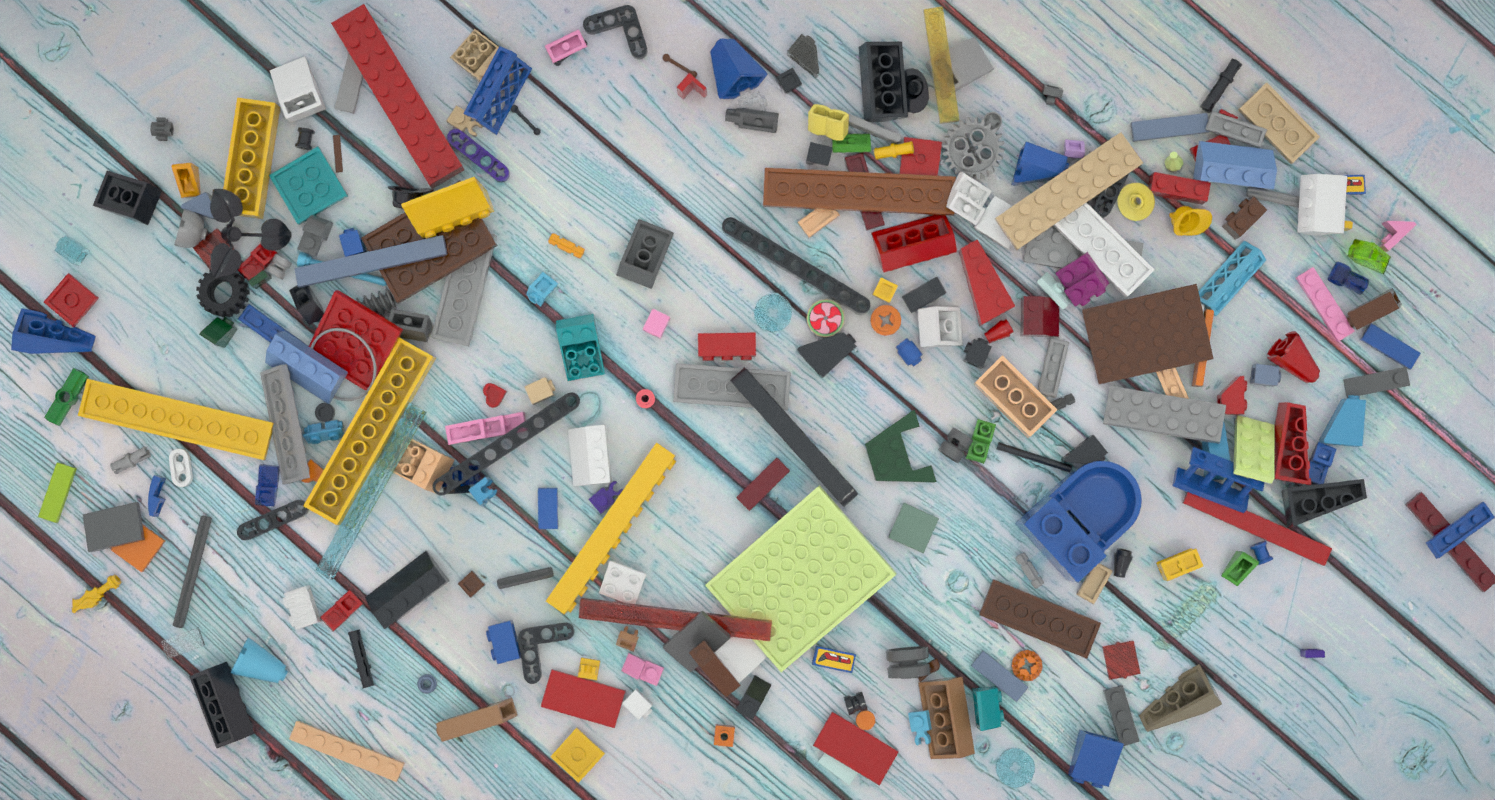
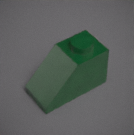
M216 317L199 335L214 345L225 348L238 329L233 326L234 322L227 317L223 319Z

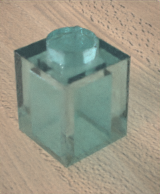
M67 235L59 239L54 250L77 266H80L90 252L86 247Z

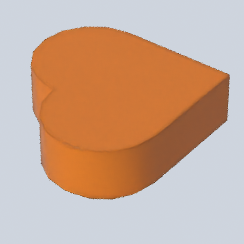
M310 459L307 463L310 478L301 480L304 483L317 482L324 470Z

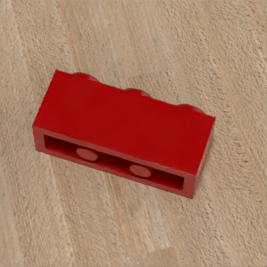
M1157 172L1150 175L1148 188L1154 196L1201 205L1208 201L1211 185L1210 182Z
M756 332L698 333V357L702 358V361H714L715 357H722V361H732L733 357H741V360H752V357H756Z

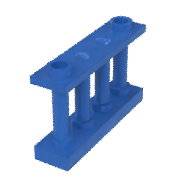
M1193 447L1189 468L1184 470L1178 467L1175 470L1172 484L1173 487L1244 513L1248 507L1249 492L1253 488L1262 492L1265 482L1233 474L1234 462ZM1198 468L1209 471L1205 477L1195 474ZM1216 475L1227 478L1223 484L1213 481ZM1234 482L1245 485L1241 491L1231 487Z

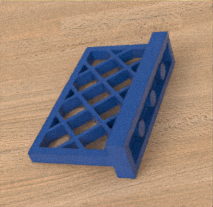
M499 46L463 114L497 135L532 68L518 58L516 53ZM524 68L521 76H519V69ZM513 73L514 79L510 81L509 74ZM514 85V89L510 93V86ZM501 90L505 91V96L503 97L500 96ZM505 101V106L501 110V103ZM495 106L496 113L492 114L491 108ZM496 118V123L492 127V120Z

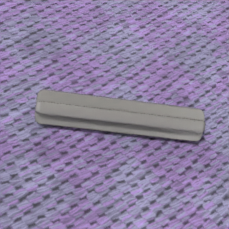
M1256 187L1247 188V197H1255L1259 200L1299 208V196Z

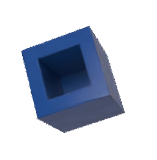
M350 228L344 230V234L339 235L345 257L366 252L359 230Z

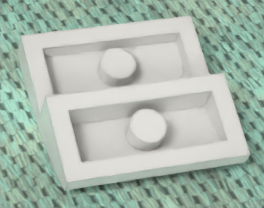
M960 172L951 189L947 208L972 224L977 225L985 211L983 205L991 190L965 173Z
M994 196L974 228L976 231L991 238L993 242L1009 250L1012 243L995 221V218L1012 206Z

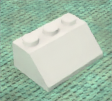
M1328 174L1301 175L1298 233L1306 235L1344 234L1347 176Z
M606 425L568 429L573 487L612 483Z

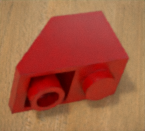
M1244 376L1235 377L1217 395V404L1226 405L1225 415H1243L1244 411L1247 410V400L1244 399V392L1247 391V381L1244 380Z

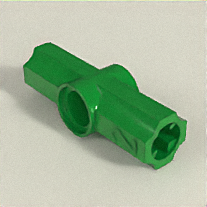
M73 368L62 388L56 392L55 400L44 418L60 426L71 407L77 403L78 395L90 376ZM68 392L70 394V398L67 402H65L64 395Z

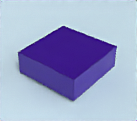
M1301 649L1300 656L1304 658H1325V651L1322 649Z

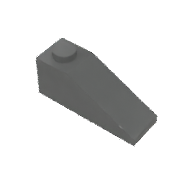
M1407 367L1343 379L1347 398L1348 395L1361 396L1410 386Z

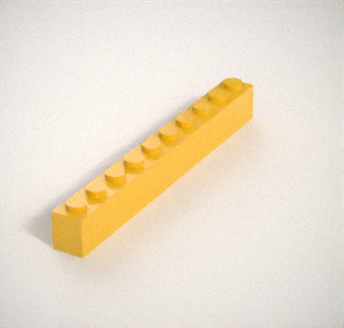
M656 442L546 599L547 603L563 614H566L567 611L570 613L577 605L574 601L578 596L582 597L588 589L586 586L588 581H593L598 575L599 571L597 568L600 564L605 565L610 558L608 553L611 548H617L621 542V539H619L623 532L627 533L631 528L632 524L630 521L634 516L637 518L644 509L641 507L644 501L649 502L654 495L652 490L655 485H661L665 479L663 475L667 469L671 470L677 462L674 460L676 457L674 454Z

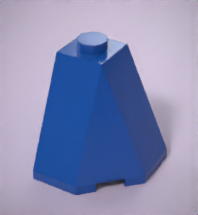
M719 39L710 51L718 97L720 99H735L741 96L739 92L745 91L748 88L750 90L757 88L768 75L735 39Z
M1025 142L1019 153L1011 185L1016 186L1052 180L1069 168V163H1067L1068 157Z

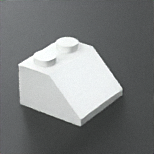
M935 306L918 309L920 347L963 345L960 307Z

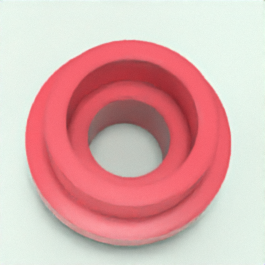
M643 389L637 393L636 402L641 408H650L655 402V396L652 391ZM644 395L649 397L648 402L642 401Z

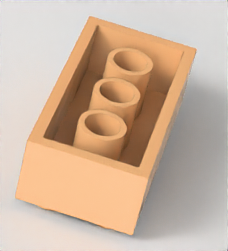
M1003 355L974 383L1027 438L1031 437L1057 411Z

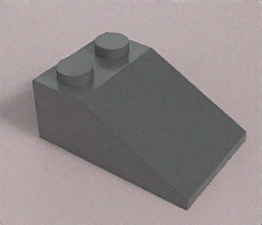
M638 219L616 275L652 289L674 233Z

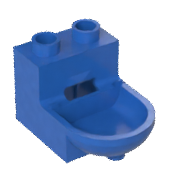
M1108 461L1091 462L1083 465L1076 471L1070 472L1015 524L1066 580L1078 583L1107 556L1104 552L1135 523L1141 509V491L1134 476L1119 464ZM1073 518L1083 527V529L1073 520Z

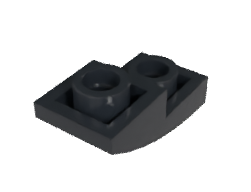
M937 276L923 283L920 287L904 294L902 298L910 312L913 313L947 292Z

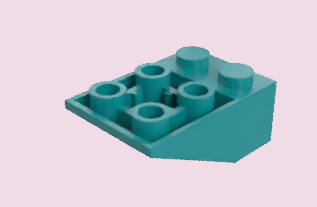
M594 314L556 320V332L567 381L604 375L605 370Z

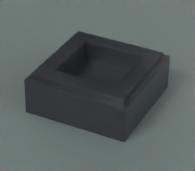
M793 68L776 77L785 94L802 85Z

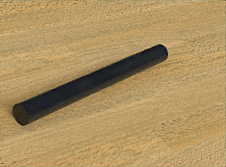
M998 442L996 448L997 450L1069 473L1072 469V465Z

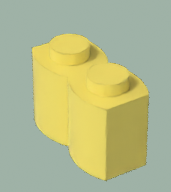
M814 104L809 110L808 131L811 133L826 135L828 138L836 141L844 140L848 134V113L830 109L819 104Z

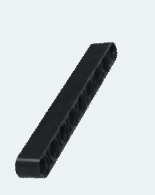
M728 217L723 221L722 231L729 238L852 312L864 315L869 311L870 301L865 296L737 219ZM732 222L736 225V229L729 232L725 229L727 223ZM748 232L752 234V239L746 242L741 238L742 234ZM761 242H765L769 248L766 251H760L758 245ZM777 252H782L785 255V259L777 261L774 255ZM793 262H799L801 264V269L799 271H793L791 269V264ZM815 272L818 278L815 281H810L807 278V274ZM830 281L833 283L834 289L827 291L824 289L823 284ZM847 291L850 294V299L847 301L842 300L840 293ZM859 301L865 302L867 305L866 310H858L856 303Z
M745 367L730 380L843 507L858 495L850 483Z
M573 392L565 394L436 479L433 483V491L439 496H444L574 411L580 404L579 396ZM574 397L576 405L573 407L568 406L566 398ZM557 407L560 410V416L552 417L550 409ZM542 418L544 426L541 428L535 427L534 419ZM521 428L528 431V436L524 439L517 435V431ZM502 440H511L512 447L504 449L501 446ZM489 449L494 450L496 453V457L493 460H488L485 457V452ZM472 460H476L480 464L479 469L476 471H472L468 467L469 462ZM455 471L463 473V479L459 482L454 481L452 478V474ZM443 481L447 484L445 492H438L436 490L438 482Z

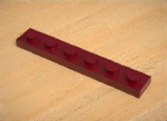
M1419 492L1405 504L1432 536H1435L1450 525L1422 492ZM1462 541L1447 552L1481 592L1487 591L1495 584L1493 572L1465 541Z

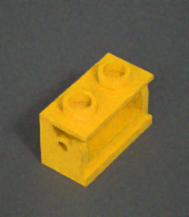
M1192 548L1156 562L1164 581H1170L1204 567L1196 548L1193 550Z

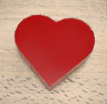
M486 384L483 387L486 404L491 408L498 407L507 391L495 384Z

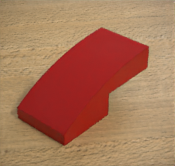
M260 243L241 264L238 272L249 281L258 273L264 271L273 261L274 255H278V253L266 250Z
M349 590L320 619L334 632L363 603Z

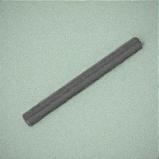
M203 515L200 517L173 621V626L177 628H183L212 521V518Z

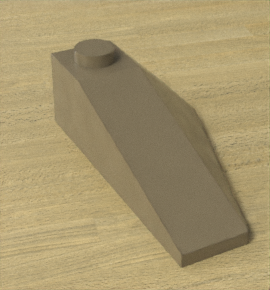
M1200 664L1182 673L1178 677L1179 680L1172 687L1169 686L1165 690L1166 693L1159 700L1155 699L1139 715L1147 732L1205 714L1222 705L1216 690Z

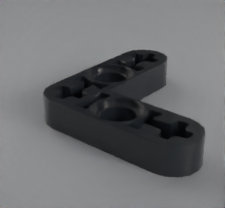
M624 5L588 16L584 19L583 28L590 35L623 26L631 55L638 60L646 57L648 53L646 42L633 6ZM626 10H629L630 13L633 12L631 18L627 19L626 16L620 17L621 22L618 21L616 13L619 12V15L622 16ZM608 15L615 17V22L611 25L604 22L605 17ZM598 18H601V22L604 26L600 28V24H597L594 26L595 29L591 30L590 27H586L589 25L590 21H592L594 24L599 23ZM635 27L639 30L636 37L628 35L630 28ZM635 41H638L640 48H644L640 55L634 52L636 50Z
M564 622L529 627L520 631L519 646L523 675L527 683L535 684L542 677L538 644L564 641L572 638L575 633L572 624ZM564 626H567V629H571L567 637L562 633L557 634L559 638H555L556 632L554 627H557V631L564 629ZM548 628L552 631L550 639L542 637L541 632L543 629ZM526 631L533 635V638L530 639V645L534 643L535 647L524 649L523 645H527V640L523 639L522 636L526 634ZM528 650L534 651L536 655L533 661H528L525 658V653ZM537 663L533 670L534 673H538V676L535 677V680H532L531 677H528V674L531 673V668H526V664L532 665Z

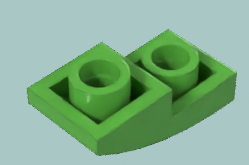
M977 419L971 438L973 443L967 451V459L985 463L996 424Z

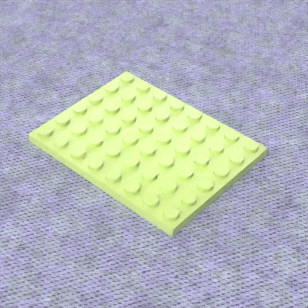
M819 485L705 586L778 670L783 672L896 576L897 573Z

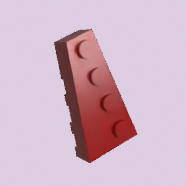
M978 239L962 247L958 252L980 327L1014 308L1015 304Z
M1289 402L1278 403L1275 421L1274 480L1311 485V478H1309L1310 461H1308L1307 452L1309 444L1306 437V431L1308 430L1305 405Z

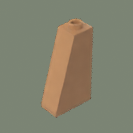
M511 697L436 723V731L441 738V742L502 724L518 716Z

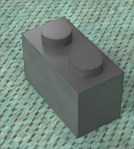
M391 309L388 320L403 329L399 338L428 342L432 329L429 315Z

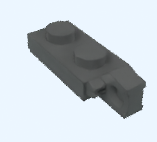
M746 108L727 109L725 121L735 122V125L743 129L776 133L779 113Z

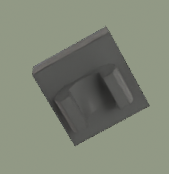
M1043 84L1042 93L1047 95L1045 103L1054 106L1055 98H1062L1064 90L1061 87Z

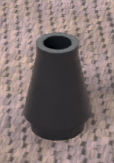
M1117 548V551L1114 553V576L1125 578L1133 559L1132 551Z

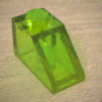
M1354 239L1347 256L1355 263L1380 274L1385 273L1391 256L1375 243Z

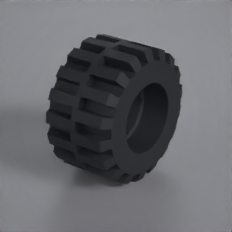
M209 270V274L205 272L203 274L204 279H199L198 283H201L200 287H196V291H199V294L196 295L197 299L200 300L199 304L204 307L205 311L220 317H232L233 314H239L240 309L244 310L246 307L244 303L249 301L247 295H250V290L247 289L248 283L244 281L243 276L235 272L228 276L214 278L211 270ZM229 282L232 287V295L228 301L220 304L215 300L214 291L220 283Z

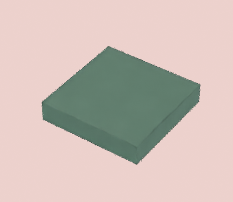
M903 503L888 538L924 554L939 518Z

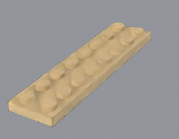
M1120 132L995 218V221L1015 249L1018 250L1141 166L1143 162L1122 132Z

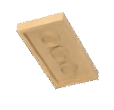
M1265 83L1238 109L1251 124L1267 129L1265 138L1290 164L1294 163L1320 138L1268 83Z

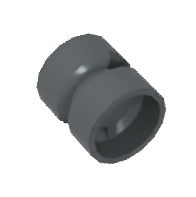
M952 428L947 435L948 441H943L938 451L959 464L964 456L963 451L969 449L973 440L958 429Z

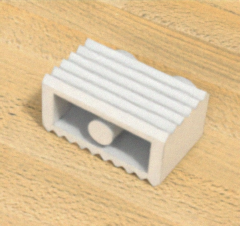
M310 585L284 593L283 602L285 607L289 608L291 614L289 621L292 627L295 626L297 630L321 622Z

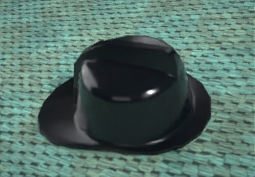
M910 68L904 71L907 110L909 113L914 114L921 112L927 106L929 91L928 83L923 73L918 69Z
M388 186V189L392 190L393 206L403 209L402 203L421 197L423 193L434 191V189Z

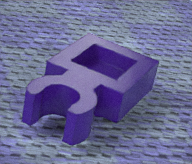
M616 481L609 485V490L606 491L602 487L588 499L600 514L614 504L615 500L612 497L620 495L623 489H620L618 492L613 490V486L617 484Z

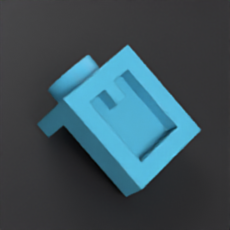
M542 272L529 286L526 295L531 302L542 306L545 299L557 287L558 283Z

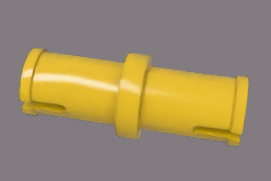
M912 141L901 144L891 143L890 146L874 148L876 160L888 157L897 158L899 155L914 153Z

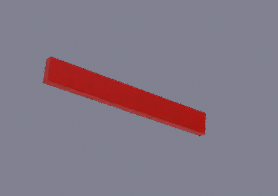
M1189 492L1186 493L1182 502L1187 506L1322 566H1325L1332 551V548L1247 510L1242 513Z

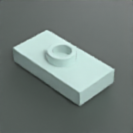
M1048 272L1037 281L1061 309L1066 308L1071 303V300L1064 292L1063 285L1056 282Z

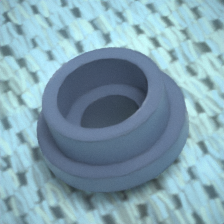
M425 674L418 679L417 686L422 693L429 694L436 689L437 681L434 676ZM426 680L430 681V687L424 685Z

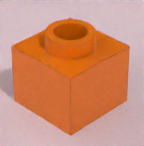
M716 724L714 745L733 747L735 726ZM722 733H726L728 735V738L726 740L721 739L720 736Z

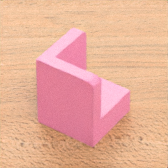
M652 309L643 327V331L661 339L671 318Z

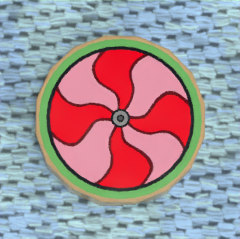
M824 299L812 304L806 319L809 329L815 335L826 338L837 334L841 330L845 317L844 311L839 304L832 300Z

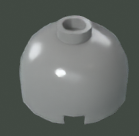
M184 209L175 246L192 248L198 245L201 239L205 240L207 229L204 228V221L199 214Z

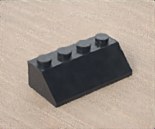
M902 41L865 42L858 47L864 120L868 122H885L907 118L908 110Z
M426 550L367 595L365 599L373 615L382 627L387 629L450 580Z
M228 662L189 676L216 749L254 734L253 724L248 718L246 706L242 702L239 687L234 681L233 674L230 673L232 669Z

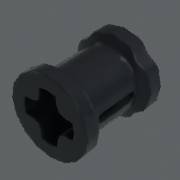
M299 127L297 130L299 136L295 147L303 150H312L311 140L315 131Z

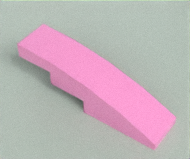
M519 412L445 426L448 445L503 436L526 421L525 413ZM521 428V429H519V430L517 431V433H519V432H524V431H527V430L524 429V428Z

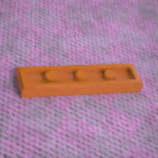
M1206 309L1204 310V318L1210 340L1214 311ZM1207 361L1195 363L1192 386L1201 387L1203 385Z

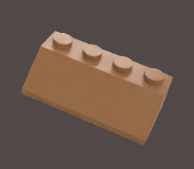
M949 677L918 682L923 710H929L932 727L931 730L927 731L931 737V743L928 744L930 758L954 759L975 754L963 677Z

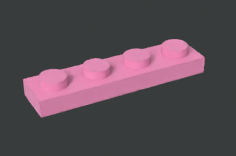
M1314 267L1296 277V280L1336 342L1355 332Z

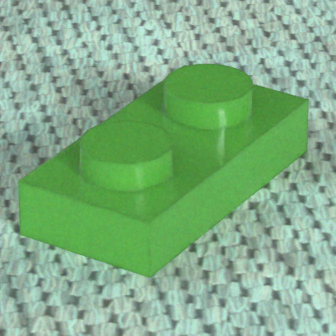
M847 134L844 140L836 141L832 139L833 153L871 152L870 134Z

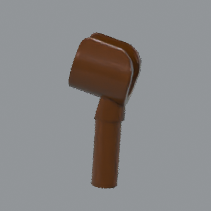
M937 658L928 662L930 664V673L939 670L940 663ZM926 675V676H921V677L918 678V680L921 682V681H923L928 675Z

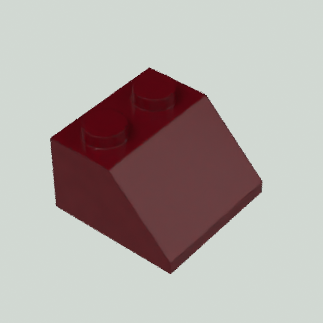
M1023 296L1021 298L1020 337H1059V306L1051 297Z

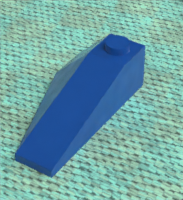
M21 308L12 333L11 350L29 354L92 352L96 336L76 327L70 328L65 326L63 321L58 319L56 321L49 319L47 314Z

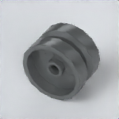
M914 646L886 650V660L892 663H899L890 665L887 668L888 678L911 679L930 675V664L917 662L929 657L928 647Z

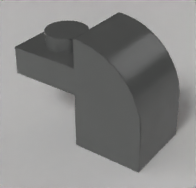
M311 215L303 227L304 233L297 249L317 257L323 240L327 241L333 222Z

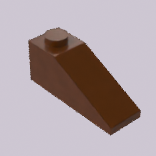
M705 639L689 651L692 658L725 698L741 686Z

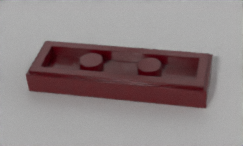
M776 458L736 498L750 511L790 470Z

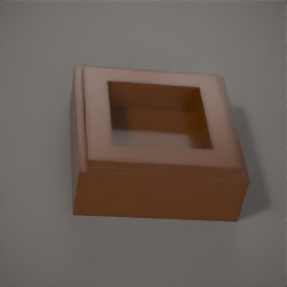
M471 571L458 585L472 598L485 586V583L474 571Z

